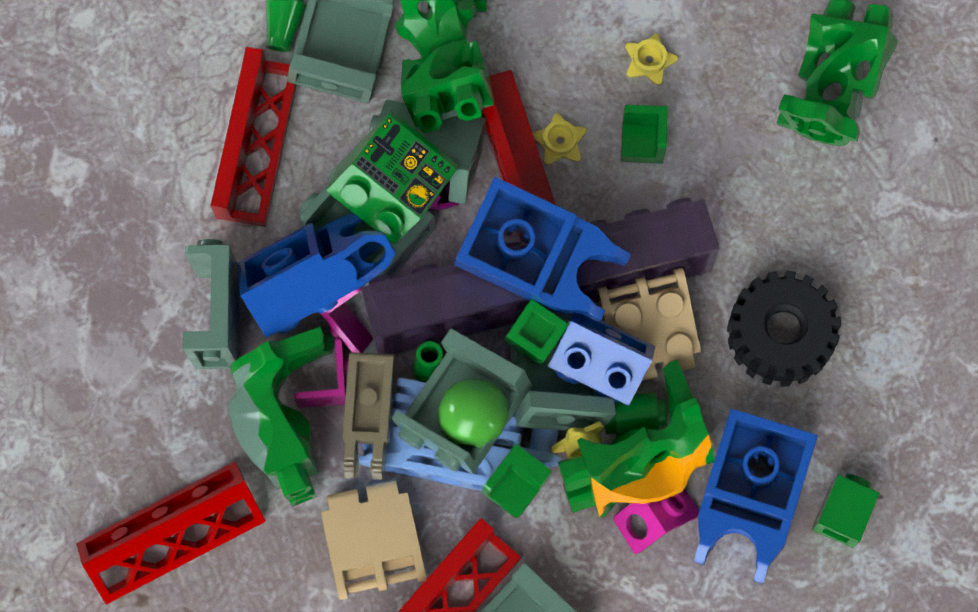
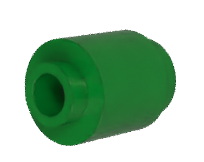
M656 391L636 392L629 406L620 401L615 403L616 414L606 425L605 434H616L618 437L633 429L645 427V429L659 430V426H667L665 399L657 400Z

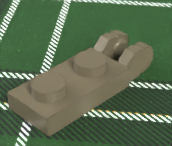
M351 352L349 354L342 437L345 443V478H356V473L359 469L358 444H373L370 471L373 479L383 480L386 445H389L396 361L394 354Z

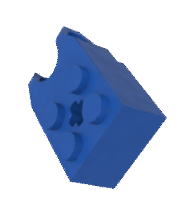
M494 177L454 265L529 301L533 299L544 308L555 313L580 314L599 322L605 310L595 305L580 290L576 278L578 267L589 260L611 261L625 266L631 254L614 245L597 226L578 218L577 215ZM514 231L520 232L523 235L521 242L526 243V248L518 247L515 251L509 249L506 246L508 242L503 241V235L511 236Z
M352 213L335 219L319 229H316L314 224L310 223L237 262L240 296L265 337L268 338L275 333H288L296 328L303 318L315 312L324 313L338 304L337 300L364 286L383 272L396 254L385 233L362 231L354 235L356 225L363 220ZM383 245L385 252L379 261L374 263L364 261Z
M735 409L730 410L698 514L700 541L694 563L704 566L708 553L724 535L731 533L742 534L751 540L757 552V570L753 582L764 584L770 564L785 546L818 435ZM758 458H765L768 460V468L773 470L770 475L765 474L764 478L755 477L754 470L748 467L750 462L757 464Z

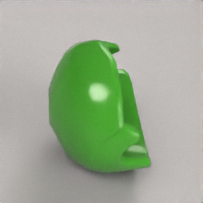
M465 379L452 385L445 392L438 409L440 431L448 441L456 446L465 444L478 448L483 447L486 443L501 435L509 416L507 399L501 389L491 382L480 379Z

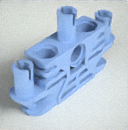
M398 378L396 385L398 393L394 394L393 403L395 409L392 408L391 417L396 410L405 415L426 383ZM514 413L501 435L493 444L496 446L491 447L475 473L472 474L462 467H459L456 472L452 471L434 458L436 454L434 450L425 445L418 450L403 441L398 436L400 432L399 427L391 418L390 440L386 448L385 471L482 491L484 484L514 445L518 444L521 446L524 427H516ZM533 428L529 448H521L548 468L557 466L558 462L562 460L560 456L552 453L551 449L557 443L559 430ZM361 444L364 455L358 456L359 463L370 468L373 444Z

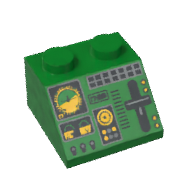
M390 110L338 164L326 192L373 229L384 232L388 240L395 245L424 216L457 170L458 164Z

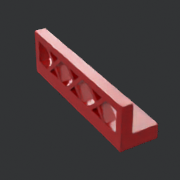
M246 47L210 206L216 219L266 227L297 85L287 82L284 90L271 98L263 88L265 74L271 73L288 76L290 64L267 61L263 49ZM260 96L265 100L261 105H259ZM282 101L281 111H279L276 105ZM271 108L278 118L277 128L261 137L254 127L255 119ZM253 134L257 141L250 145L251 137ZM274 140L271 151L267 144ZM263 148L270 158L269 165L253 177L245 166L246 159L249 155ZM244 173L248 180L241 184ZM265 179L264 188L262 190L258 183ZM254 187L261 197L258 214L235 210L238 196Z
M512 69L490 75L494 105L482 108L481 118H485V130L501 180L556 205ZM519 232L520 239H522L523 235Z
M235 461L76 543L83 568L107 605L266 522ZM242 499L245 500L251 511V514L237 521L222 519L226 508ZM195 523L209 526L206 536L197 542L182 539L186 528ZM155 544L169 547L166 557L156 563L142 560L145 550ZM115 565L129 568L126 578L110 587H107L100 575L101 572Z
M480 518L398 612H476L518 564L521 556L497 537L494 528ZM488 543L508 559L496 573H477L476 557ZM472 562L473 574L461 575ZM478 580H489L479 592ZM473 581L474 599L469 605L448 608L447 590L454 582ZM443 597V608L431 609Z

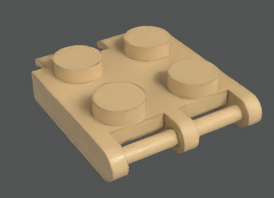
M682 267L673 269V274L650 280L640 277L635 279L634 284L607 290L606 286L597 288L600 307L605 310L603 315L604 322L656 346L653 360L642 381L658 377L655 364L660 362L662 368L675 360H678L682 371L695 368L693 354L701 352L686 276ZM674 282L676 284L675 287L651 293L648 292V289ZM635 292L638 293V296L610 303L611 298Z
M396 480L366 486L368 501L360 503L357 489L326 495L329 510L321 512L339 600L348 599V594L376 587H378L379 591L388 590L387 585L415 578H418V582H423L427 579L408 492L399 494ZM415 566L414 570L385 576L387 572L401 571ZM374 575L376 576L375 579L366 580L358 583H353L349 585H346L345 583L352 580H361L365 577H370Z

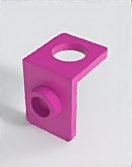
M364 286L337 300L338 304L329 311L321 313L329 323V329L334 337L342 338V341L352 353H363L373 340L371 334L345 303L362 290Z
M335 338L338 389L296 392L294 396L298 408L345 405L349 358L345 359V347L342 338Z
M684 488L682 492L661 501L646 504L630 503L616 514L613 520L635 554H639L665 534L698 518L699 510ZM633 514L641 516L646 522L647 535L645 538L639 537L633 532L630 525V519Z

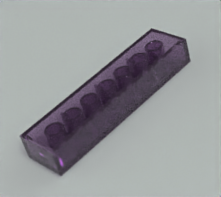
M681 198L667 204V209L651 213L649 209L635 210L626 214L624 220L609 224L607 220L590 222L597 226L614 245L627 251L631 256L625 266L611 261L603 262L599 260H589L580 264L576 278L577 285L582 293L595 303L599 302L597 288L606 286L607 290L634 284L636 278L645 277V280L670 275L673 274V269L680 267L683 268L686 279L710 273L719 251V245L705 199L692 202L691 198ZM511 242L506 245L514 251L518 247L526 248V245L523 246L522 242ZM426 264L413 269L412 275L396 279L394 275H384L369 281V286L361 287L378 354H400L418 349L422 343L427 341H433L437 344L441 343L450 329L464 336H469L515 324L530 302L454 264L439 268L436 264Z

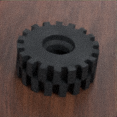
M777 271L769 272L766 279L761 280L760 277H757L751 281L748 289L744 287L736 303H734L727 326V332L730 335L728 338L729 349L735 350L734 360L738 366L744 363L747 366L746 374L752 378L756 374L764 377L762 381L764 384L771 385L773 381H780V387H787L791 385L792 381H798L799 384L808 381L811 375L814 374L816 376L823 369L838 345L840 338L838 331L841 327V316L836 317L835 315L838 306L834 299L831 301L827 300L828 290L823 285L816 289L811 285L814 278L806 274L803 280L795 278V271H786L784 277H778ZM779 312H787L794 315L801 326L800 336L791 343L785 344L775 341L767 330V322L772 315Z

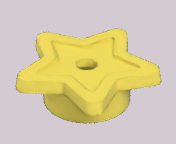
M654 33L649 39L643 40L638 44H625V49L632 59L626 73L629 78L646 76L655 85H660L662 83L663 70L678 60L675 54L666 51L657 33ZM647 57H652L653 62L648 63L645 59Z
M555 113L546 129L533 132L535 141L545 148V164L550 165L562 157L574 162L580 161L581 155L577 143L585 135L587 129L585 127L573 126L565 121L559 113ZM561 137L564 139V142L559 144L556 142V139Z
M596 422L585 428L572 427L568 429L566 437L551 447L552 453L566 452L568 458L580 455L577 442L579 438L601 444L603 438L599 433L604 428V425L601 422Z

